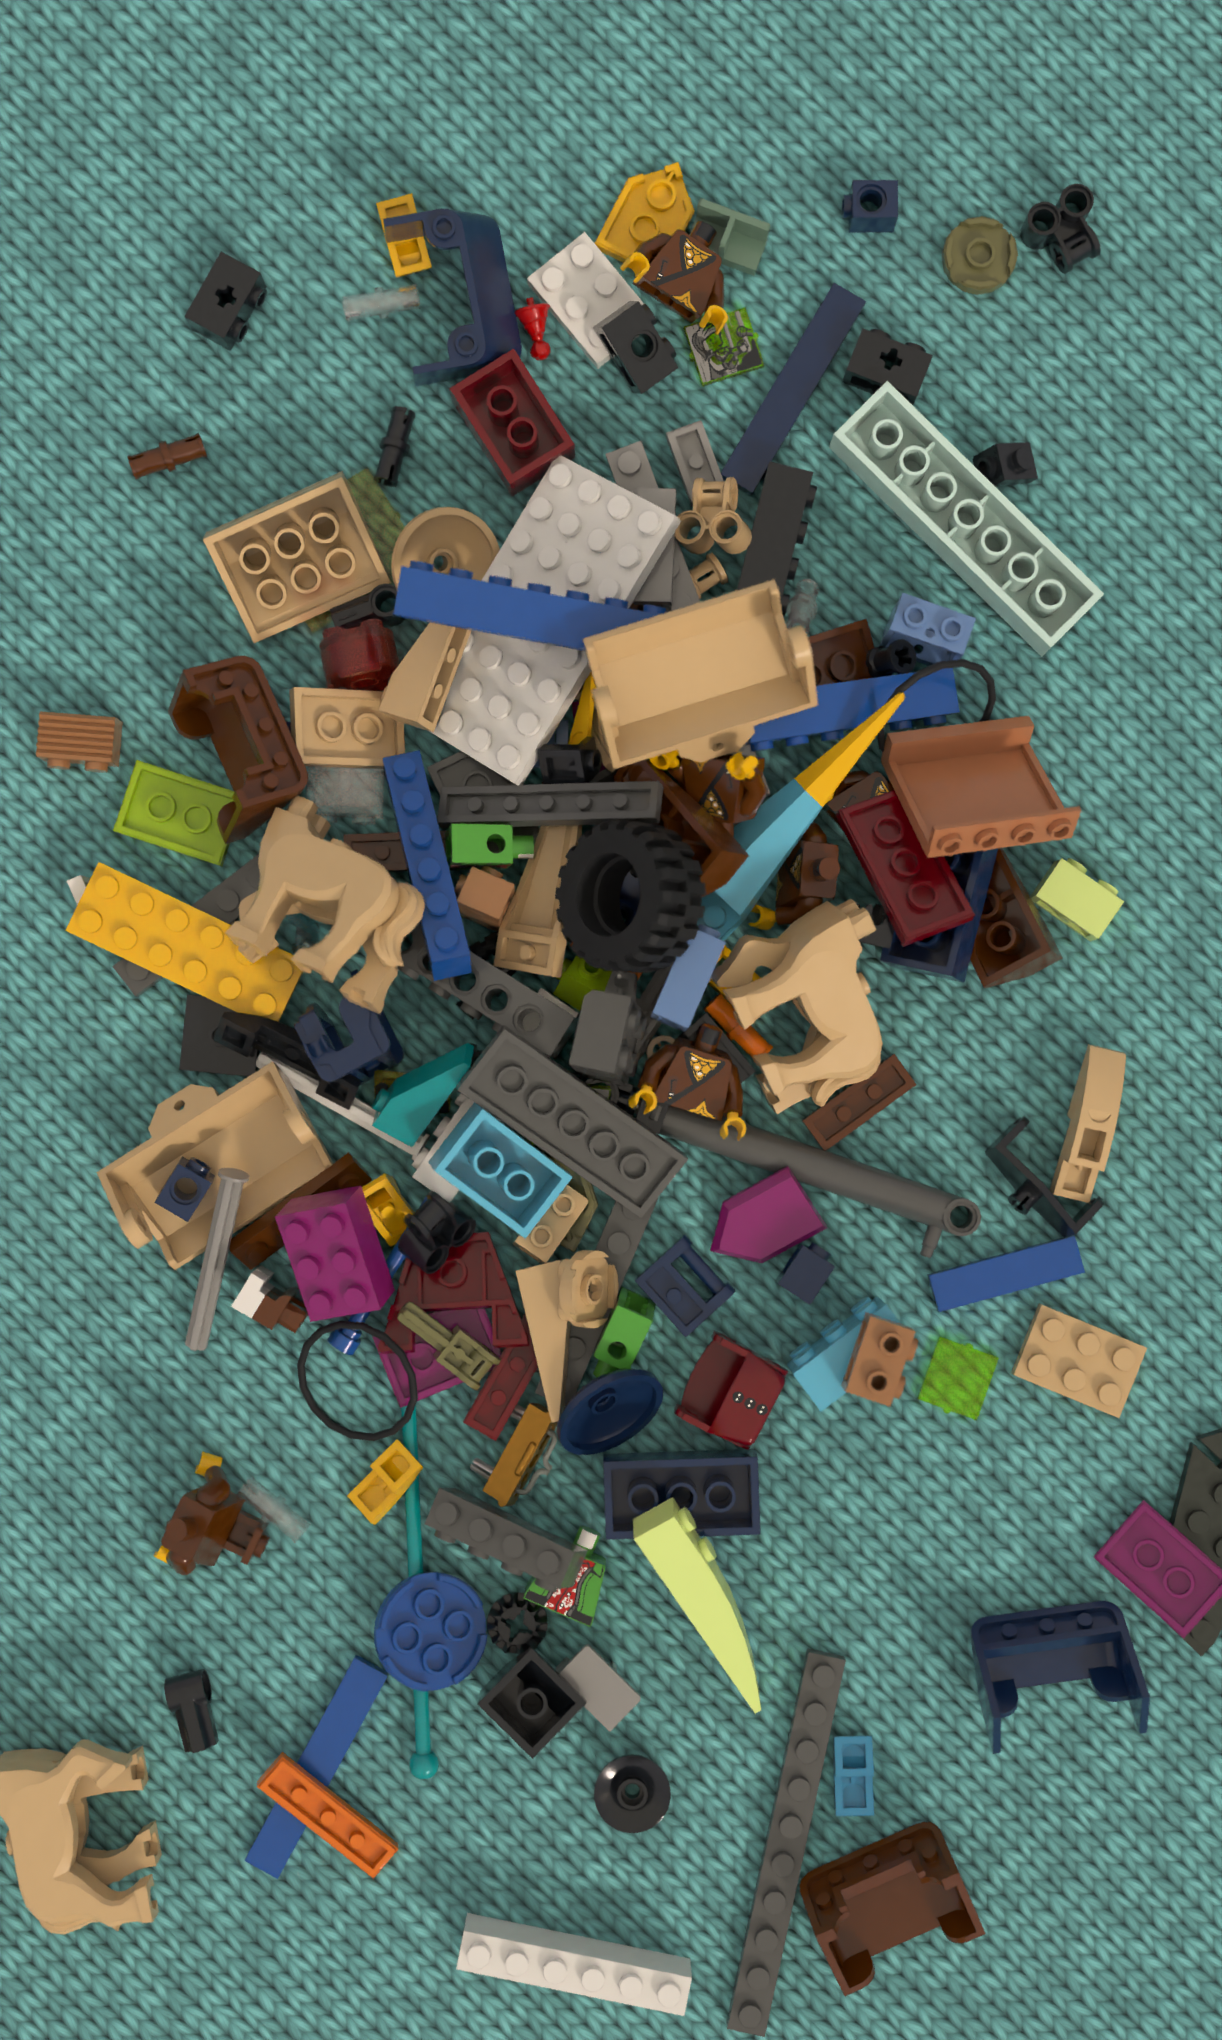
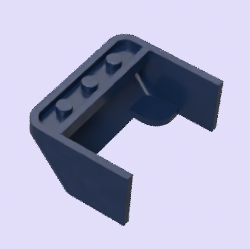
M444 208L383 219L387 243L426 236L428 242L437 249L450 250L460 248L474 324L457 327L448 338L447 348L450 360L412 367L415 387L468 377L513 348L518 356L521 357L522 345L516 314L514 313L515 308L500 230L497 223L487 215Z
M1095 1601L986 1616L978 1619L971 1628V1645L979 1701L993 1754L1001 1753V1718L1010 1716L1017 1709L1018 1693L1016 1688L1090 1678L1095 1693L1103 1700L1109 1702L1129 1700L1139 1734L1147 1733L1150 1694L1123 1613L1115 1604L1108 1601Z

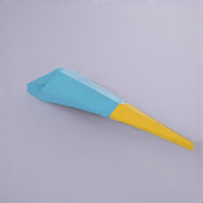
M903 692L894 696L764 802L758 809L754 819L740 822L734 827V838L748 853L749 857L726 885L702 898L701 906H705L703 918L698 919V926L699 924L705 925L720 932L721 934L718 939L725 941L746 920L778 870L826 802L904 701L905 694Z

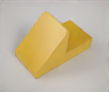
M384 1173L363 1186L362 1190L374 1226L391 1247L398 1242L407 1227L403 1218L408 1213L412 1215L414 1211L401 1195L394 1177Z

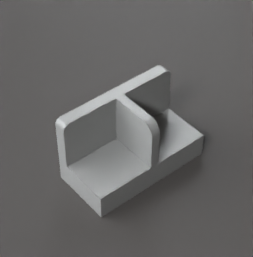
M589 1644L584 1645L571 1660L566 1656L556 1667V1671L587 1700L584 1707L609 1732L641 1700L640 1694L617 1672V1665L613 1661L608 1663Z

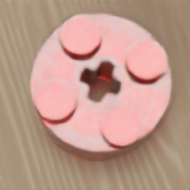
M370 619L360 623V627L346 630L343 627H331L322 632L323 640L319 643V651L327 689L383 691L388 686L392 673L399 665L393 631L383 627L382 620Z

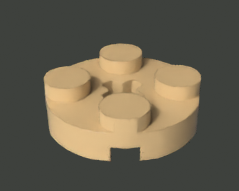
M580 1250L571 1259L565 1258L561 1261L558 1268V1275L561 1279L558 1314L562 1320L569 1321L576 1327L591 1329L602 1326L608 1320V1318L602 1317L606 1314L608 1308L614 1309L619 1282L615 1266L608 1265L605 1257H609L606 1253L595 1250Z

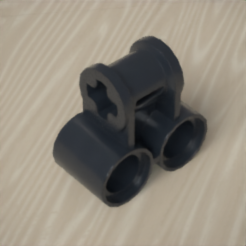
M1082 184L1067 186L1063 190L1056 206L1049 202L1035 204L1030 209L1021 227L1020 236L1022 242L1034 250L1048 247L1055 265L1064 274L1072 271L1073 265L1087 257L1093 259L1099 256L1101 252L1099 240L1085 220L1094 203V197L1090 189ZM1073 203L1077 205L1080 212L1073 213L1069 211L1065 204ZM1033 222H1043L1048 230L1040 231L1036 229Z
M430 1191L426 1195L427 1201L412 1215L408 1213L403 1218L409 1229L402 1235L398 1244V1251L426 1274H432L439 1270L448 1258L449 1249L452 1246L460 1247L465 1244L476 1228V1221L453 1202L449 1203L434 1191Z

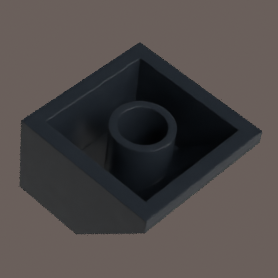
M530 1647L508 1662L480 1690L477 1705L533 1759L585 1706L587 1700L533 1647Z

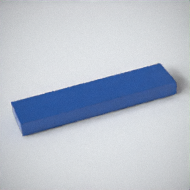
M1072 1235L930 1273L927 1276L938 1312L1085 1273L1076 1238Z

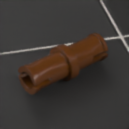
M196 433L193 436L168 444L166 440L159 442V447L132 456L128 455L127 458L133 475L137 480L140 477L168 469L169 472L176 470L175 466L201 457H207L200 434Z

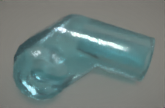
M302 913L285 916L296 927L295 943L292 945L294 955L301 948L312 947L319 943L320 928L314 919Z

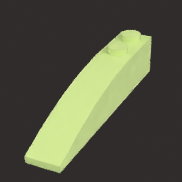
M672 1497L633 1519L634 1540L753 1712L757 1713L761 1711L759 1687L753 1654L742 1616L731 1589L715 1561L717 1556L711 1542L707 1537L700 1538L695 1530L696 1523L686 1507L680 1509Z

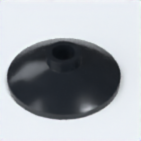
M624 1755L610 1761L601 1770L595 1783L594 1800L600 1816L608 1825L621 1832L639 1833L651 1829L662 1820L670 1804V1784L665 1772L656 1762L641 1755ZM632 1783L639 1787V1791L633 1795L628 1794L625 1790L626 1786Z

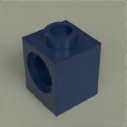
M898 180L852 181L849 195H843L842 218L849 219V233L894 231L898 219ZM872 202L877 206L878 210L866 211L862 208L861 203Z
M182 1156L154 1203L188 1222L210 1188L215 1175L209 1172L211 1168L203 1161L195 1157H191L188 1160ZM181 1178H190L196 1183L197 1190L190 1194L183 1193L179 1190L177 1181Z
M813 1242L808 1248L799 1243L775 1281L811 1305L835 1268L833 1264L827 1261L831 1254Z

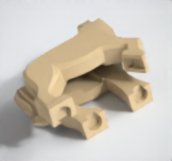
M297 795L292 799L287 810L276 807L260 843L258 860L260 882L258 891L245 897L240 902V920L234 922L225 933L234 944L238 945V950L250 962L254 963L263 956L267 957L271 950L279 946L275 935L286 915L302 913L321 923L333 925L330 932L320 943L312 947L299 949L291 960L299 970L308 974L314 970L323 977V980L333 983L340 968L363 945L366 953V962L363 968L356 975L349 978L339 991L349 1002L381 1014L386 993L398 974L397 966L403 967L401 958L402 941L422 919L425 908L423 896L414 886L408 883L397 882L384 866L365 855L353 851L345 842L332 838L330 842L323 840L331 826L327 819L316 814L318 807L313 801Z
M852 899L837 906L828 901L824 902L794 921L778 938L767 939L752 935L742 936L722 965L716 967L711 975V979L719 987H734L725 989L723 992L735 1009L733 1014L737 1023L744 1029L751 1026L761 1015L790 1000L802 1016L811 1024L802 1052L784 1057L768 1053L753 1056L757 1066L763 1072L755 1076L769 1106L776 1114L809 1097H812L816 1105L822 1107L830 1096L841 1087L869 1079L877 1071L880 1064L883 1043L879 1025L866 996L871 993L870 987L861 972L856 973L857 959L863 950L859 939L875 932L876 928L868 910L865 908L859 909L856 902ZM765 966L773 970L764 977L752 982V975L757 967Z
M82 1739L67 1754L40 1748L6 1751L0 1755V1816L9 1828L6 1834L7 1852L14 1857L19 1889L26 1908L39 1920L41 1926L50 1933L67 1934L95 1922L103 1923L118 1931L121 1924L153 1922L159 1913L157 1900L151 1901L150 1897L151 1886H154L153 1874L139 1879L134 1886L125 1891H115L107 1886L122 1880L137 1870L157 1865L162 1852L156 1820L143 1826L130 1843L119 1849L106 1851L85 1848L90 1821L87 1797L110 1792L143 1790L149 1780L143 1745L129 1753H124L103 1747L88 1739Z

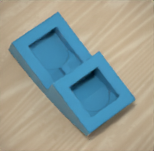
M833 1736L835 1816H874L872 1736Z

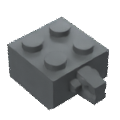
M612 971L604 992L592 990L584 996L569 1065L584 1078L627 1086L629 1076L634 1077L636 1074L639 1056L634 1053L637 1039L642 1040L645 1035L647 1018L643 1017V1011L636 1003L637 976L634 973Z

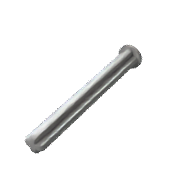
M221 1168L218 1172L221 1181L185 1341L186 1346L193 1351H204L208 1346L243 1184L249 1180L248 1173L235 1168Z

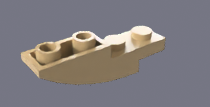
M1090 1044L1087 1046L1067 1113L1071 1120L1049 1190L1053 1195L1087 1203L1090 1202L1098 1172L1105 1170L1115 1133L1125 1075L1126 1054L1124 1052Z

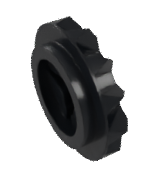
M521 1592L502 1596L493 1604L488 1614L487 1630L492 1643L501 1648L504 1653L520 1655L530 1647L536 1649L546 1635L548 1619L544 1607L524 1599V1593ZM521 1610H524L523 1624L528 1629H519L512 1638L510 1637L511 1625L506 1620L508 1618L515 1620L517 1615H520Z

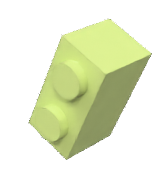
M1061 858L1052 864L1030 897L1035 904L1087 940H1097L1124 901L1116 896L1118 890L1103 880L1096 882L1085 875L1087 869L1082 864L1071 858H1068L1067 861Z

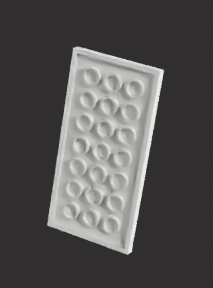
M559 456L552 461L482 581L488 582L489 575L512 579L511 587L527 589L528 583H536L550 586V594L566 597L567 590L590 594L589 601L602 604L605 603V597L628 601L629 609L681 523V520L663 508L577 463ZM471 630L436 728L431 733L514 784L523 785L539 759L537 750L544 744H548L591 672L586 651Z

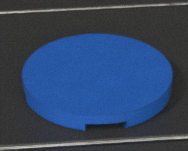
M442 1572L415 1574L397 1584L382 1602L374 1626L375 1648L385 1670L401 1684L425 1692L440 1690L453 1684L456 1685L464 1680L479 1663L488 1637L486 1634V1618L482 1607L483 1603L477 1593L463 1580Z

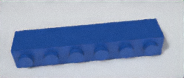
M953 668L941 669L927 675L903 692L905 694L904 701L885 725H889L890 731L913 728L912 721L923 720L924 726L947 723V715L960 712ZM916 672L816 686L818 706L754 725V735L743 746L750 745L751 752L773 749V741L785 740L786 747L807 744L809 743L808 736L820 735L821 742L844 738L843 731L854 730L885 705L898 686Z
M420 750L384 757L382 759L385 780L410 884L422 894L425 903L420 926L433 980L436 981L472 973L470 951Z

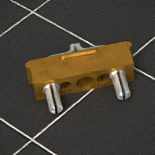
M529 1403L527 1409L518 1404L516 1405L510 1416L520 1422L495 1468L479 1458H475L472 1461L474 1464L470 1465L471 1470L488 1480L482 1491L498 1500L500 1507L515 1504L519 1495H526L532 1490L541 1474L548 1475L552 1469L548 1459L557 1443V1436L554 1430L558 1421L551 1423L549 1410L539 1403ZM551 1438V1443L549 1444L543 1456V1465L545 1468L536 1470L527 1487L523 1489L536 1463L538 1462L542 1452L544 1451L549 1439Z

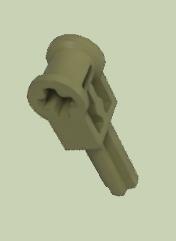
M409 1301L403 1305L397 1315L398 1321L437 1349L433 1354L437 1362L476 1391L481 1387L479 1382L492 1365H498L501 1361L492 1350L476 1340L461 1327L456 1325L450 1331L413 1302Z

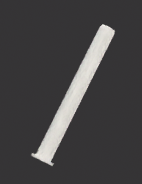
M263 1052L259 1054L256 1061L257 1068L261 1069L273 1061L289 1078L294 1089L412 1155L413 1161L428 1142L430 1135L426 1133L425 1136L420 1135L413 1147L404 1144L372 1126L376 1112L371 1108L372 1106L355 1097L351 1108L347 1110L315 1093L319 1081Z

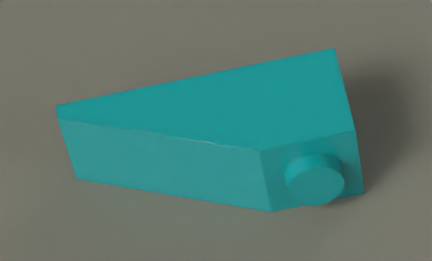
M466 1043L396 1078L388 1090L382 1088L371 1107L376 1111L372 1126L413 1147L470 1068L474 1046Z

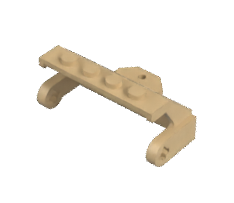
M774 579L583 639L596 689L591 690L603 739L614 769L674 750L678 751L680 757L700 763L739 751L754 735V725L818 706L813 657L806 632L802 625L787 629L781 610L779 590Z
M272 1061L220 1095L212 1087L190 1084L157 1105L148 1130L152 1138L99 1170L97 1175L118 1223L131 1244L140 1249L151 1242L154 1236L162 1249L167 1263L176 1270L206 1250L221 1178L218 1176L219 1169L235 1168L249 1174L248 1182L243 1184L233 1233L270 1211L322 1171L332 1166L333 1161L316 1133L289 1078ZM182 1156L188 1160L191 1157H195L203 1161L211 1168L209 1172L215 1175L210 1188L188 1222L154 1203ZM181 1178L177 1181V1186L183 1193L190 1194L197 1190L196 1183L190 1178Z

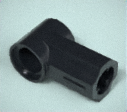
M380 584L370 594L330 609L331 617L340 639L344 642L385 625L392 627L403 623L406 618L394 616V609L390 612H381L380 610L385 600L390 598L396 599V587L391 584Z
M200 1669L166 1678L164 1682L165 1697L170 1711L176 1714L184 1751L195 1753L216 1745L219 1738L210 1706L212 1690L207 1671Z

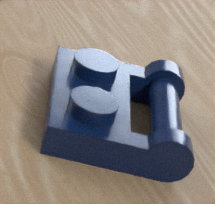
M684 1234L635 1279V1282L677 1329L687 1337L726 1302L736 1290L729 1282L723 1283L691 1247L693 1242ZM679 1256L713 1293L712 1297L706 1302L671 1264Z

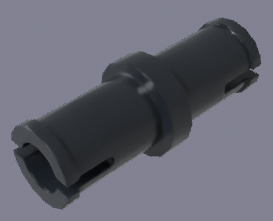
M394 406L392 408L386 437H382L379 447L382 449L376 474L373 478L377 483H381V480L384 479L383 485L388 487H396L398 484L403 458L409 454L410 446L407 443L413 420L416 416L412 410H409L408 414L405 415L407 408L401 406Z

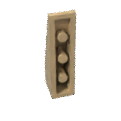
M429 622L392 673L388 686L382 692L379 711L395 721L434 732L471 630Z
M562 1260L515 1271L551 1423L559 1421L565 1405L571 1323L562 1320L558 1314L561 1280L558 1275V1268Z

